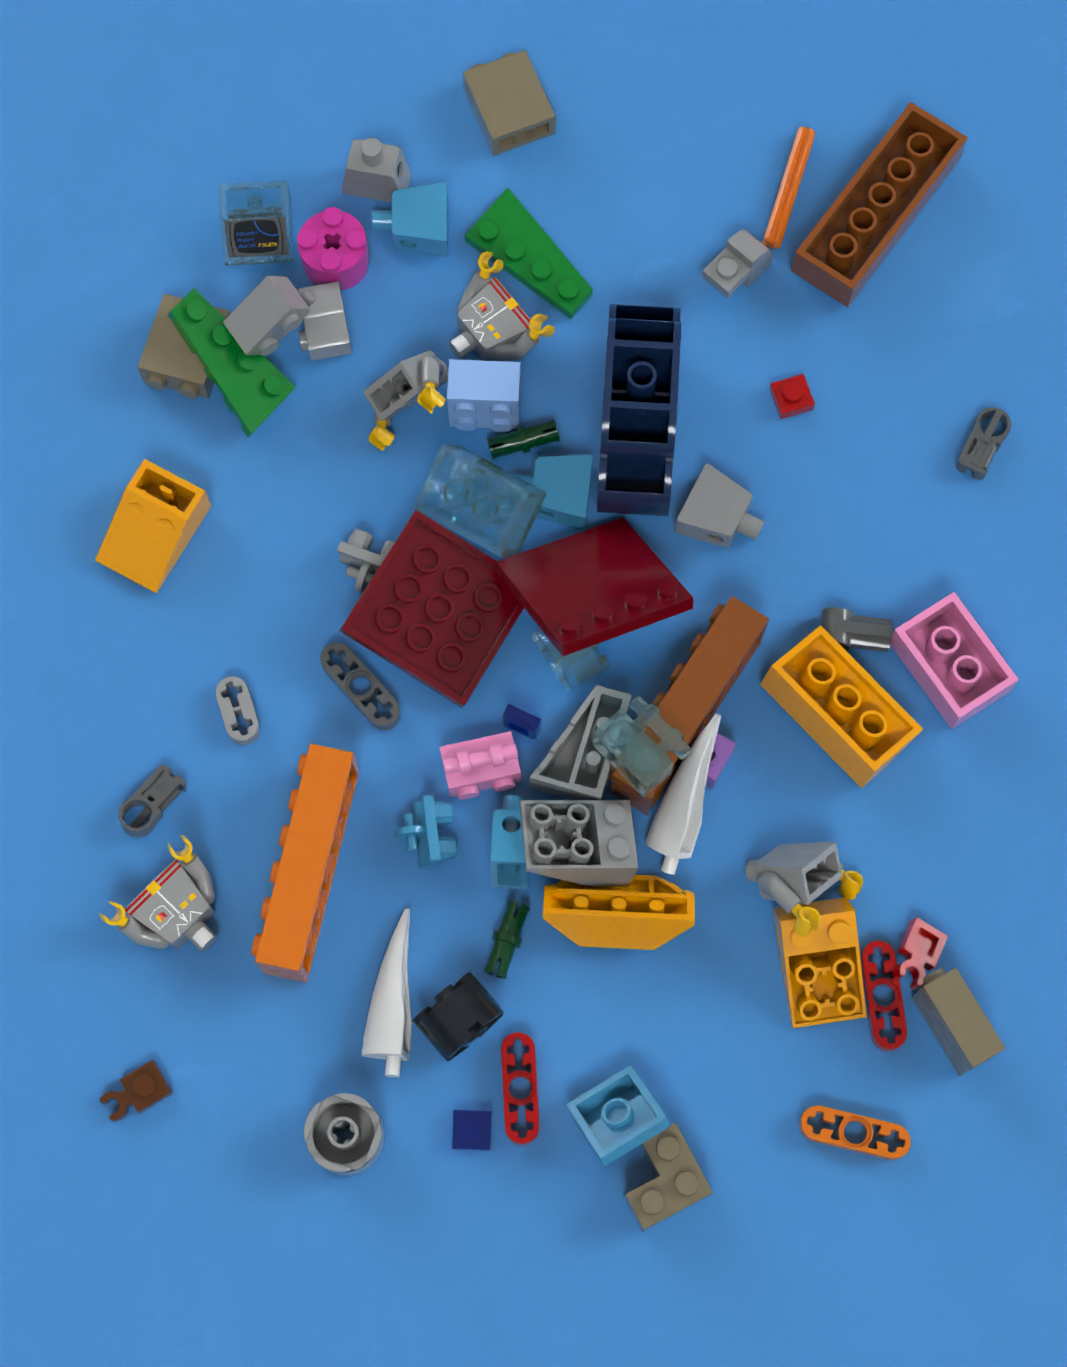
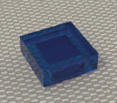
M508 704L503 713L504 726L532 740H536L541 731V719Z
M454 1110L452 1150L491 1151L492 1111Z

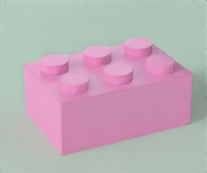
M955 592L896 628L892 634L891 647L951 730L1011 692L1019 680Z

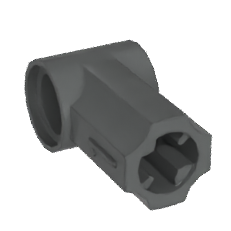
M838 607L825 608L821 611L820 625L846 651L851 648L880 652L889 651L893 628L892 620L857 616L851 610Z

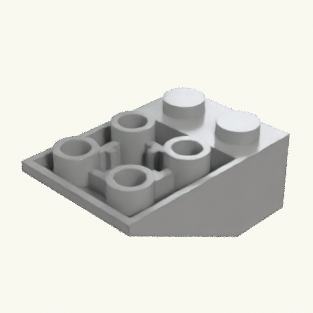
M520 800L527 872L590 887H629L638 869L630 800Z

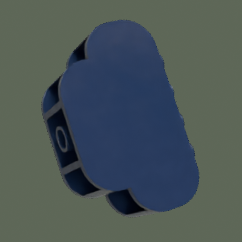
M609 304L597 512L668 516L678 403L681 345L680 308Z

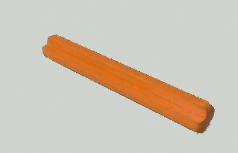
M801 126L797 130L764 235L763 244L766 247L772 249H779L781 247L814 141L815 131L812 128Z

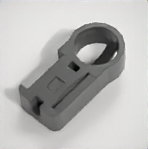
M991 407L980 412L956 463L958 471L966 473L968 469L973 472V478L978 480L985 478L988 472L987 468L995 452L999 450L1011 428L1010 417L1005 411ZM992 417L984 433L980 427V422L984 418ZM1000 421L1004 427L1003 434L992 436Z
M160 765L141 787L121 805L118 817L125 833L132 837H142L152 832L156 824L163 817L162 812L181 793L180 790L182 789L186 792L185 780L179 775L175 776L172 773V769L168 766ZM135 806L145 807L132 824L128 826L124 822V816L129 809ZM152 813L149 822L145 826L138 828L149 814Z

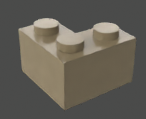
M676 1123L640 1145L657 1178L628 1192L624 1198L643 1232L713 1193Z

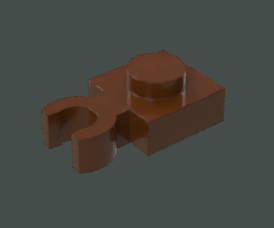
M151 1060L119 1079L124 1090L121 1092H107L99 1100L103 1105L108 1104L112 1100L119 1102L118 1111L109 1116L111 1121L117 1122L126 1117L131 1106L134 1105L137 1112L141 1114L171 1096L173 1092L156 1062Z

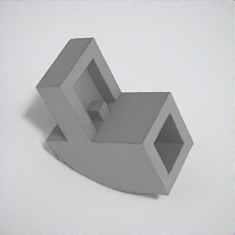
M746 229L740 230L727 240L726 248L702 271V278L728 298L742 283L749 287L771 265L773 252Z

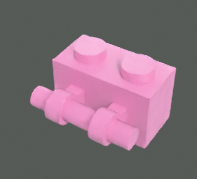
M511 731L440 747L450 797L458 796L460 800L470 799L478 796L481 790L494 788L495 792L510 790L516 786L515 783L521 782L518 753Z

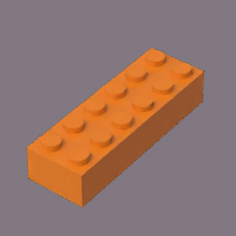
M311 743L308 753H302L300 756L297 775L302 777L299 789H293L290 795L288 810L293 812L290 824H284L281 830L279 846L284 847L281 860L274 861L270 874V883L275 884L271 898L265 897L261 909V919L265 920L262 934L257 933L255 935L251 950V956L256 957L255 963L264 974L304 983L308 982L359 775V767L354 752Z

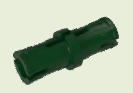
M553 419L528 428H524L522 425L516 427L517 431L487 438L492 460L519 451H523V454L530 452V448L560 441L555 420Z
M512 900L507 901V907L499 931H494L492 939L495 942L486 967L483 970L485 973L493 975L496 964L500 961L496 977L502 979L507 978V972L515 948H520L522 940L519 936L527 914L530 911V907L521 903L517 917L514 918L513 915L518 902Z

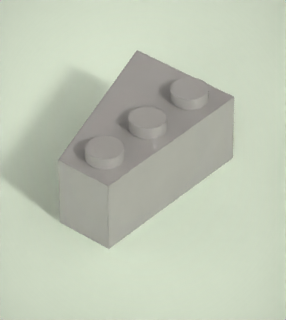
M596 685L573 716L560 738L550 748L542 763L529 777L530 788L569 800H602L611 773L610 767L614 762L627 719L632 695Z

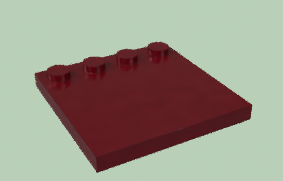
M415 510L339 631L460 708H463L524 607L497 574L495 559L423 513Z
M623 517L496 561L497 574L562 656L693 609V596Z

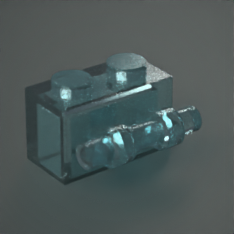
M639 695L629 704L638 717L633 721L622 708L619 709L593 733V746L645 798L672 773L674 762L666 754L672 750L682 760L692 749L683 741L684 735L677 728L672 729L659 716L660 710L653 703L648 705ZM649 726L662 739L661 742L656 744L643 730Z

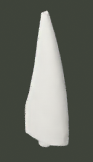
M714 715L681 762L649 829L645 844L665 855L661 871L674 875L679 859L691 858L702 825L703 799L708 769L722 715Z
M410 909L404 910L380 966L363 1037L361 1056L385 1059V1076L400 1077L401 1061H410L413 1029L408 987Z

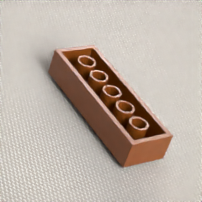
M910 102L797 249L791 271L848 308L960 160L968 137Z
M733 596L730 597L726 605L721 603L717 605L709 619L710 625L706 631L707 634L705 635L700 632L689 649L691 653L687 659V664L680 662L670 677L672 682L668 687L667 694L661 691L650 707L652 712L648 718L649 721L647 724L641 721L630 737L632 742L629 746V751L627 754L621 751L610 767L612 772L609 776V779L612 780L610 793L621 800H630L632 807L648 816L677 772L703 726H707L763 641L769 621L768 617Z

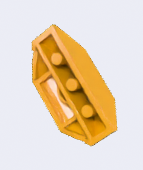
M634 875L629 887H590L561 880L556 884L551 883L544 886L542 918L581 947L655 950L694 926V893L688 890L683 891L677 885L656 875Z

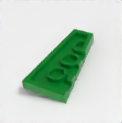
M509 188L500 195L465 234L466 243L481 254L493 252L490 258L492 262H495L497 259L502 260L504 271L569 319H572L592 296L593 289Z
M195 288L168 313V317L193 354L196 353L204 365V372L210 381H214L224 396L223 401L231 412L234 411L243 425L241 428L247 437L296 388L263 355H246L224 325L223 321L225 318Z

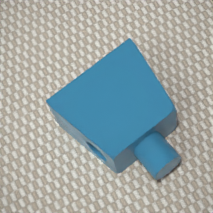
M447 182L394 190L392 192V210H372V231H392L393 247L398 251L448 257Z
M593 455L538 457L535 460L534 476L513 474L511 495L531 497L530 515L533 517L585 530Z
M508 795L503 797L502 809L493 811L490 851L491 887L528 889L529 872L526 871L519 804L520 800L525 799L521 796Z

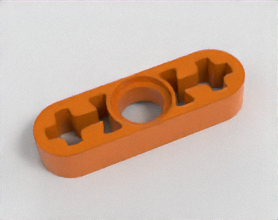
M820 1105L812 1106L801 1115L799 1120V1128L802 1135L810 1141L886 1160H897L903 1157L911 1146L910 1135L901 1125ZM816 1113L822 1115V1122L833 1125L835 1124V1117L841 1118L842 1120L836 1131L837 1140L830 1138L834 1130L824 1128L818 1134L812 1133L813 1126L807 1124V1119H813ZM850 1122H858L865 1129V1138L859 1144L850 1143L844 1136V1128ZM872 1126L879 1128L876 1133L877 1136L888 1137L892 1131L897 1133L896 1139L902 1141V1147L895 1148L893 1153L888 1151V1144L876 1141L874 1142L875 1149L869 1148L868 1145L873 1138Z

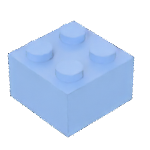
M449 359L447 406L450 427H456L462 431H472L476 428H491L496 432H509L511 429L519 427L521 402L520 362Z

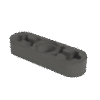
M338 642L327 645L320 656L324 672L374 728L381 731L393 729L399 723L401 717L399 704L347 645ZM335 654L338 657L343 654L345 655L343 658L344 664L350 671L346 677L344 671L337 664L330 667L332 663L331 655ZM357 678H365L371 683V688L364 695H355L350 690L351 683ZM375 696L377 702L384 709L389 706L392 707L390 709V719L387 720L385 717L376 718L378 712L371 703Z

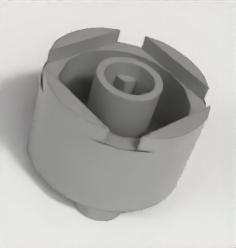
M340 1093L320 1101L308 1114L304 1126V1138L310 1155L324 1169L334 1174L353 1175L364 1172L377 1160L383 1149L385 1133L380 1116L369 1102L354 1094ZM346 1125H350V1131L354 1134L352 1140L346 1139L344 1144H340V1138L336 1136V1131L338 1129L344 1130Z

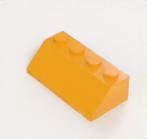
M821 625L776 661L760 683L774 700L861 789L886 768L923 730Z

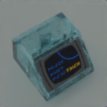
M287 180L218 184L219 218L225 265L294 262L292 200Z

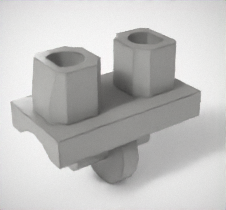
M355 529L347 543L340 542L337 552L340 553V562L349 565L346 576L356 579L355 590L364 592L395 542L385 541L379 555L369 551L373 542V536L365 531Z

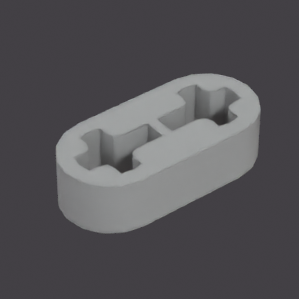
M235 676L226 677L218 683L215 690L226 731L231 740L236 744L249 745L255 742L260 734V724L249 689L242 679ZM235 687L236 691H242L237 694L240 706L233 707L229 697L223 698V696L228 695V688ZM241 714L247 724L253 723L252 726L248 727V734L241 735L240 731H234V729L239 727L236 716Z

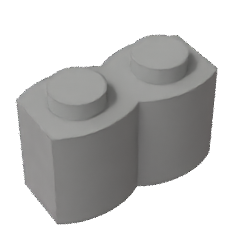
M339 281L298 288L300 295L304 291H309L315 297V302L309 307V313L302 319L305 330L298 331L302 352L309 351L311 361L352 354Z

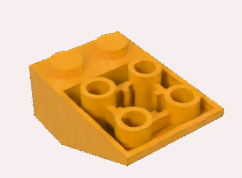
M144 459L123 493L95 561L157 594L211 508L206 491Z
M843 897L811 902L808 905L801 904L802 907L816 909L820 914L817 931H813L810 928L807 937H801L795 932L794 925L797 917L793 913L788 914L782 907L773 908L777 947L792 1028L867 1017L856 914L849 900Z

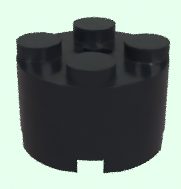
M468 972L454 986L450 984L439 992L434 998L437 1003L432 1008L430 1006L426 1007L412 1021L440 1055L449 1062L469 1047L468 1045L477 1037L480 1038L503 1016L504 1011L471 972Z

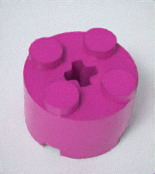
M329 207L323 212L315 214L304 223L297 235V242L303 271L308 280L314 285L339 281L340 290H346L358 284L366 275L369 263L367 238L362 224L354 216L336 207Z

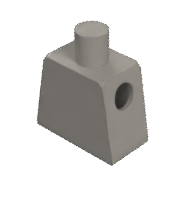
M368 138L366 140L354 139L346 165L342 194L392 203V192L398 189L409 188L412 176L401 148L383 144L376 138Z
M706 463L676 519L674 532L729 548L737 532L757 540L765 521L748 513L753 499V495Z

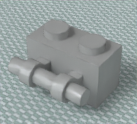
M267 275L223 323L246 355L266 356L279 347V341L289 332L300 326L302 319L309 313V307L315 302V297L309 291H304L300 295L286 276Z

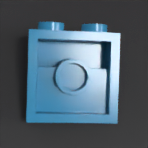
M631 1065L620 1072L612 1074L604 1082L589 1091L579 1094L574 1100L566 1104L573 1121L604 1167L671 1126L667 1116Z

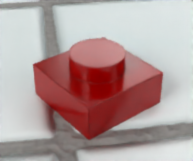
M804 374L770 383L769 390L780 420L814 409L815 403Z

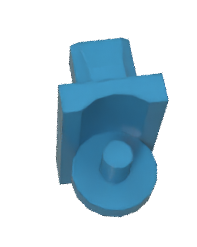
M423 795L421 801L412 805L413 814L403 815L404 827L395 829L394 833L395 839L406 840L408 852L418 851L419 868L429 869L438 862L455 857L457 855V846L454 837H438L437 826H445L452 823V804L434 801V795Z

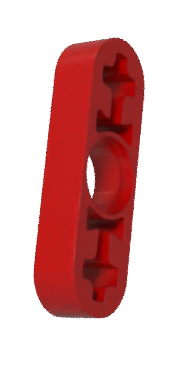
M873 941L863 949L860 955L869 1028L874 1045L882 1051L890 1052L902 1046L907 1038L900 980L893 978V971L897 966V960L891 945L884 941ZM874 949L879 950L880 955L887 956V960L881 966L882 976L890 973L891 979L879 978L874 981L870 980V976L875 977L878 974L876 963L869 962L868 957L873 955ZM887 986L892 990L894 1000L891 1005L880 1006L874 1001L873 991L876 987ZM895 1010L897 1016H891L889 1022L891 1029L898 1030L899 1035L893 1038V1043H888L886 1037H880L879 1032L885 1028L884 1017L876 1019L875 1013L887 1014Z
M515 1032L508 1035L501 1045L505 1131L507 1137L513 1143L528 1145L537 1138L539 1133L535 1045L527 1034ZM514 1041H521L523 1047H529V1053H524L522 1056L523 1068L530 1065L531 1072L518 1070L508 1074L507 1067L515 1068L514 1054H508L507 1049L513 1048ZM516 1078H524L531 1084V1093L525 1099H515L509 1092V1085ZM532 1103L533 1111L525 1109V1118L527 1123L533 1124V1129L527 1131L526 1137L520 1138L518 1131L511 1130V1125L518 1123V1111L509 1112V1105L524 1107Z

